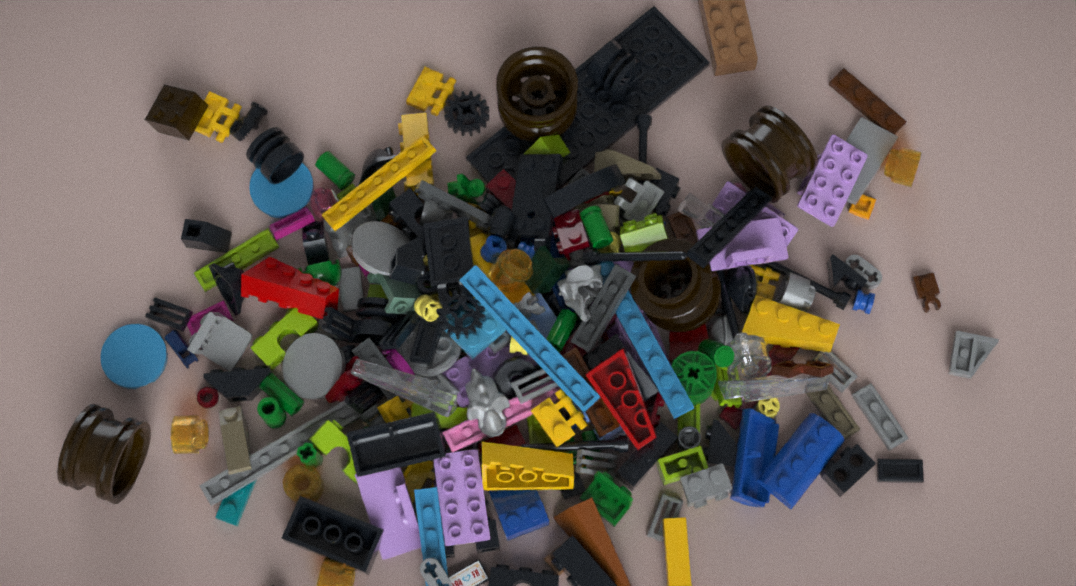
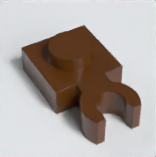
M934 272L913 277L911 281L917 300L924 299V312H929V303L935 305L936 311L939 310L941 303L935 296L939 295L940 291Z

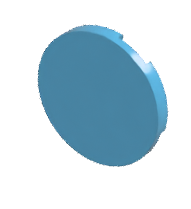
M303 163L292 176L275 185L270 184L261 174L260 169L256 168L250 180L249 190L251 198L259 210L270 217L285 218L303 209L313 196L314 182L310 171Z
M129 324L118 328L109 335L103 344L100 360L104 373L113 383L126 389H137L155 382L161 376L167 364L168 353L164 340L154 329L142 324Z

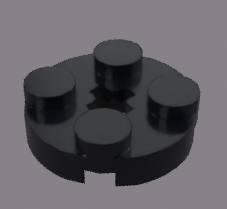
M514 356L503 361L492 376L498 392L510 400L516 397L515 391L511 386L512 377L521 375L519 378L521 379L537 370L528 360ZM537 378L518 386L519 390L537 382Z

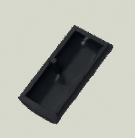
M436 412L346 433L357 477L446 456L444 437Z

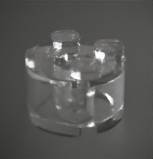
M742 332L738 333L735 339L726 344L734 351V360L731 365L726 367L731 380L734 382L749 383V379L755 377L757 381L771 371V359L763 337L748 335Z

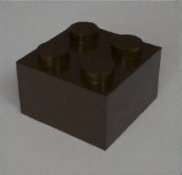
M164 84L144 120L159 133L189 141L209 105L196 92Z

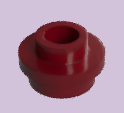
M203 387L197 393V402L203 408H212L219 401V394L213 387ZM207 395H212L210 401H205Z

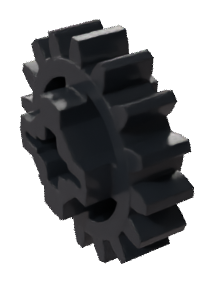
M462 91L460 97L454 94V101L448 100V106L444 108L446 113L444 117L445 121H448V128L454 127V133L456 134L458 131H461L462 136L466 132H469L470 136H473V131L481 133L480 127L486 128L485 121L490 119L488 114L490 110L489 106H486V100H481L480 94L474 97L472 91L469 92V95H465V92ZM478 107L481 111V115H479V113L477 112ZM454 112L457 115V120H455L453 117Z
M455 290L453 297L446 294L447 301L440 300L439 303L442 308L437 309V314L440 315L437 321L438 323H443L440 326L441 330L445 331L448 329V336L450 337L455 333L457 339L462 334L468 339V333L470 332L476 335L475 328L482 329L483 325L480 321L486 319L485 315L481 314L485 312V307L480 306L481 303L477 299L474 300L475 297L472 294L467 296L466 290H463L461 295H458ZM467 303L471 304L476 311H474V309H470L467 306ZM460 312L465 313L462 315V318L458 317V315H460ZM446 318L452 320L455 323V327L452 326Z

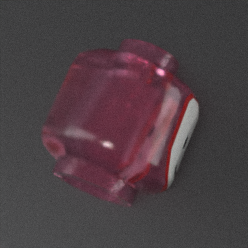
M321 187L313 192L309 202L315 216L324 220L322 214L339 200L332 189Z

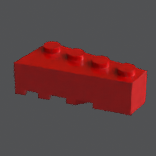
M268 257L241 274L242 297L249 298L252 295L258 297L260 302L267 303L268 300L279 303L281 308H297L299 313L323 319V316H327V313L324 312L325 307H332L338 310L339 288L330 285L328 282L313 278L310 274H303L293 266L278 261L276 258Z
M623 347L585 375L636 449L639 450L655 439L657 433Z

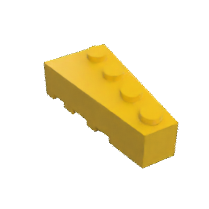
M426 112L401 115L402 123H398L399 136L403 135V142H400L401 152L422 135L430 142ZM431 156L406 175L404 191L410 188L414 192L417 183L422 180L434 186Z
M756 295L741 332L742 340L740 342L759 343V345L772 344L781 345V347L786 348L799 347L804 350L831 352L840 324Z
M482 442L483 491L573 489V454Z

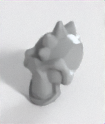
M582 263L573 270H566V279L558 281L557 285L560 289L559 295L564 297L565 304L571 307L580 316V319L587 322L591 316L588 309L603 286L600 265L591 267Z
M473 368L470 381L465 385L469 401L467 418L468 420L478 419L479 429L488 437L498 436L504 432L506 427V416L502 410L508 408L510 403L505 395L498 392L496 384L491 377L483 376L478 370Z

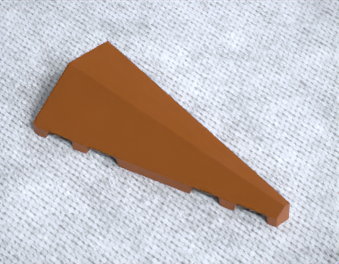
M593 498L578 503L553 517L569 537L572 535L617 586H631Z

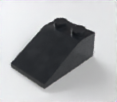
M615 334L583 358L590 371L624 347L644 401L646 402L659 392L626 338L621 335Z

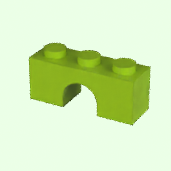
M289 308L284 318L274 322L264 336L261 335L254 340L251 350L273 371L284 360L286 354L281 348L282 339L290 334L301 337L305 334L314 333L318 329L319 324L312 316L299 313L297 308Z
M326 420L308 441L324 455H327L335 447L344 448L348 454V461L341 471L358 485L348 438L341 432L344 428L335 420L332 422Z

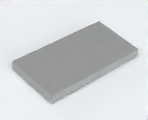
M862 117L846 140L847 143L868 155L847 199V202L854 205L857 204L898 140V136Z

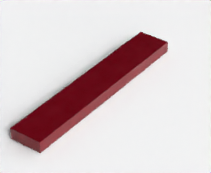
M774 345L740 388L742 405L739 408H735V405L731 407L726 406L718 418L736 431L740 426L742 410L747 408L753 409L759 399L777 379L778 375L771 374L772 366L783 361H791L800 348L781 347V345Z

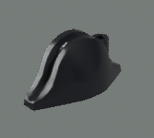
M386 147L384 150L376 149L367 156L358 185L397 156L393 154L391 147Z
M232 262L223 267L215 263L208 265L224 300L234 315H239L243 300L246 298L241 296V274L244 271L236 268Z
M751 266L730 268L725 283L727 292L742 314H749L758 290L756 274Z

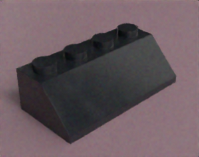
M300 496L282 535V539L287 543L369 575L379 551L384 529Z

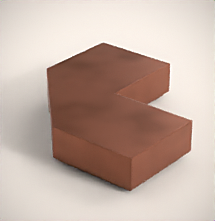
M806 360V364L783 361L773 365L771 368V374L792 378L802 373L822 378L834 371V365L816 360Z

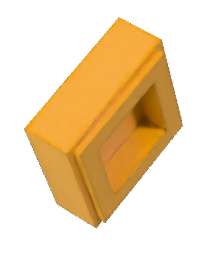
M862 194L856 205L851 204L848 212L869 220L876 199Z

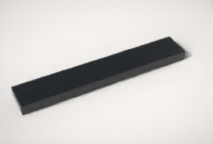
M755 185L688 250L687 257L704 269L773 198Z

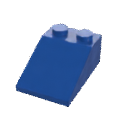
M488 490L507 541L549 525L548 516L537 490Z

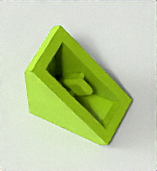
M559 135L540 137L524 154H561L564 157L570 154V151Z

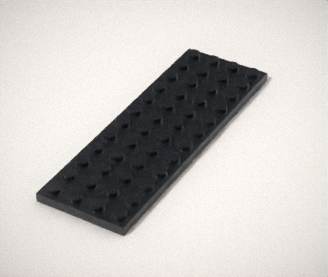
M655 6L612 39L626 49L624 56L631 53L634 55V59L638 58L643 62L636 79L621 95L613 96L610 90L604 89L605 81L598 84L587 75V69L599 50L575 69L578 78L577 113L569 129L560 136L570 154L563 157L559 189L571 180L581 168L584 169L593 162L596 152H603L632 130L636 126V115H650L710 65V62ZM559 91L555 95L560 97L563 94ZM549 108L546 109L547 114L552 113ZM528 110V113L526 114L532 115L533 112L531 110ZM504 126L466 156V161L487 183L503 169L516 180L520 154H524L535 142L525 141L514 136Z

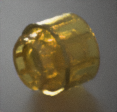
M901 147L900 150L892 149L884 170L885 176L891 177L890 182L912 187L922 152Z
M507 249L501 252L489 270V275L494 285L508 293H515L521 290L533 274L530 257L519 249Z
M198 415L173 417L171 423V446L174 454H198L200 449H205L208 446L209 427L205 419H199Z
M303 463L297 464L285 473L283 489L295 504L300 496L317 502L324 492V480L315 467L307 466ZM302 480H308L309 486L304 490H300L298 488L299 483Z
M325 557L320 569L317 586H353L356 570L346 564Z

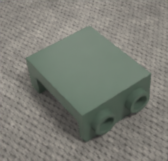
M369 272L367 276L369 283L381 284L389 299L385 307L386 313L417 314L414 310V304L423 294L417 290L416 283L413 285L389 279V275L379 273L375 275Z

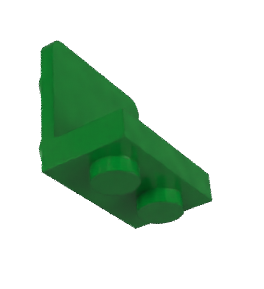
M597 471L594 475V481L580 496V500L583 502L593 498L600 516L615 527L631 508L633 503L632 493L626 487H618L613 483L614 478L607 472L601 473Z

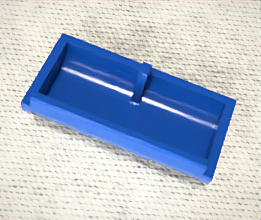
M751 408L742 410L732 482L733 489L730 499L747 506L764 508L765 503H769L770 492L756 482V480L776 455L779 424L776 423V420Z
M809 413L761 473L756 482L792 510L842 446L845 439L836 428L822 417Z

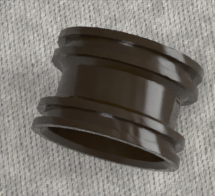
M532 46L513 53L500 67L496 78L498 112L503 125L511 134L525 141L536 142L540 137L561 136L569 129L577 113L578 78L573 65L563 54L547 47ZM544 75H545V76H549L550 79L548 80L547 78L542 77V76H544ZM527 77L528 79L524 83L521 82L522 78ZM559 91L563 94L560 97L555 95ZM515 96L520 99L518 101H513L512 97ZM549 108L552 113L547 114L546 109ZM528 110H531L533 112L532 115H528L526 113H528Z
M767 105L761 107L758 112L750 117L749 129L746 131L735 130L722 141L721 147L723 155L735 175L750 190L756 185L773 198L770 203H776L789 192V181L792 178L803 179L817 167L818 157L811 141L803 130L784 112Z
M90 404L78 415L62 446L57 467L59 483L64 486H70L75 490H82L84 487L90 486L95 488L96 496L99 499L107 500L112 504L120 503L133 488L147 457L151 439L150 425L133 417L120 422L114 419L113 412L110 409L102 408L97 404Z

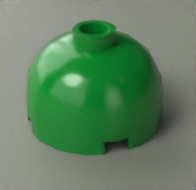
M336 259L333 265L331 261L305 267L306 271L302 273L310 274L313 278L336 286L342 276L340 260Z

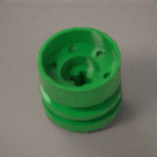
M688 351L680 354L673 361L671 367L692 404L704 403L711 396L717 379V369L714 362L706 354L699 351ZM691 372L693 375L697 373V378L695 379L693 376L689 378V373Z

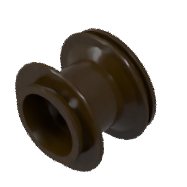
M664 239L653 243L642 252L684 251L687 254L694 244L684 239ZM686 257L684 260L635 261L630 273L636 276L630 286L631 295L648 319L659 328L677 333L695 330L708 322L719 306L721 283L717 272L712 271L710 263L703 269L689 257ZM680 270L679 275L673 276L675 271ZM692 276L691 282H687V279ZM663 279H667L664 285H660ZM667 294V298H661V296Z

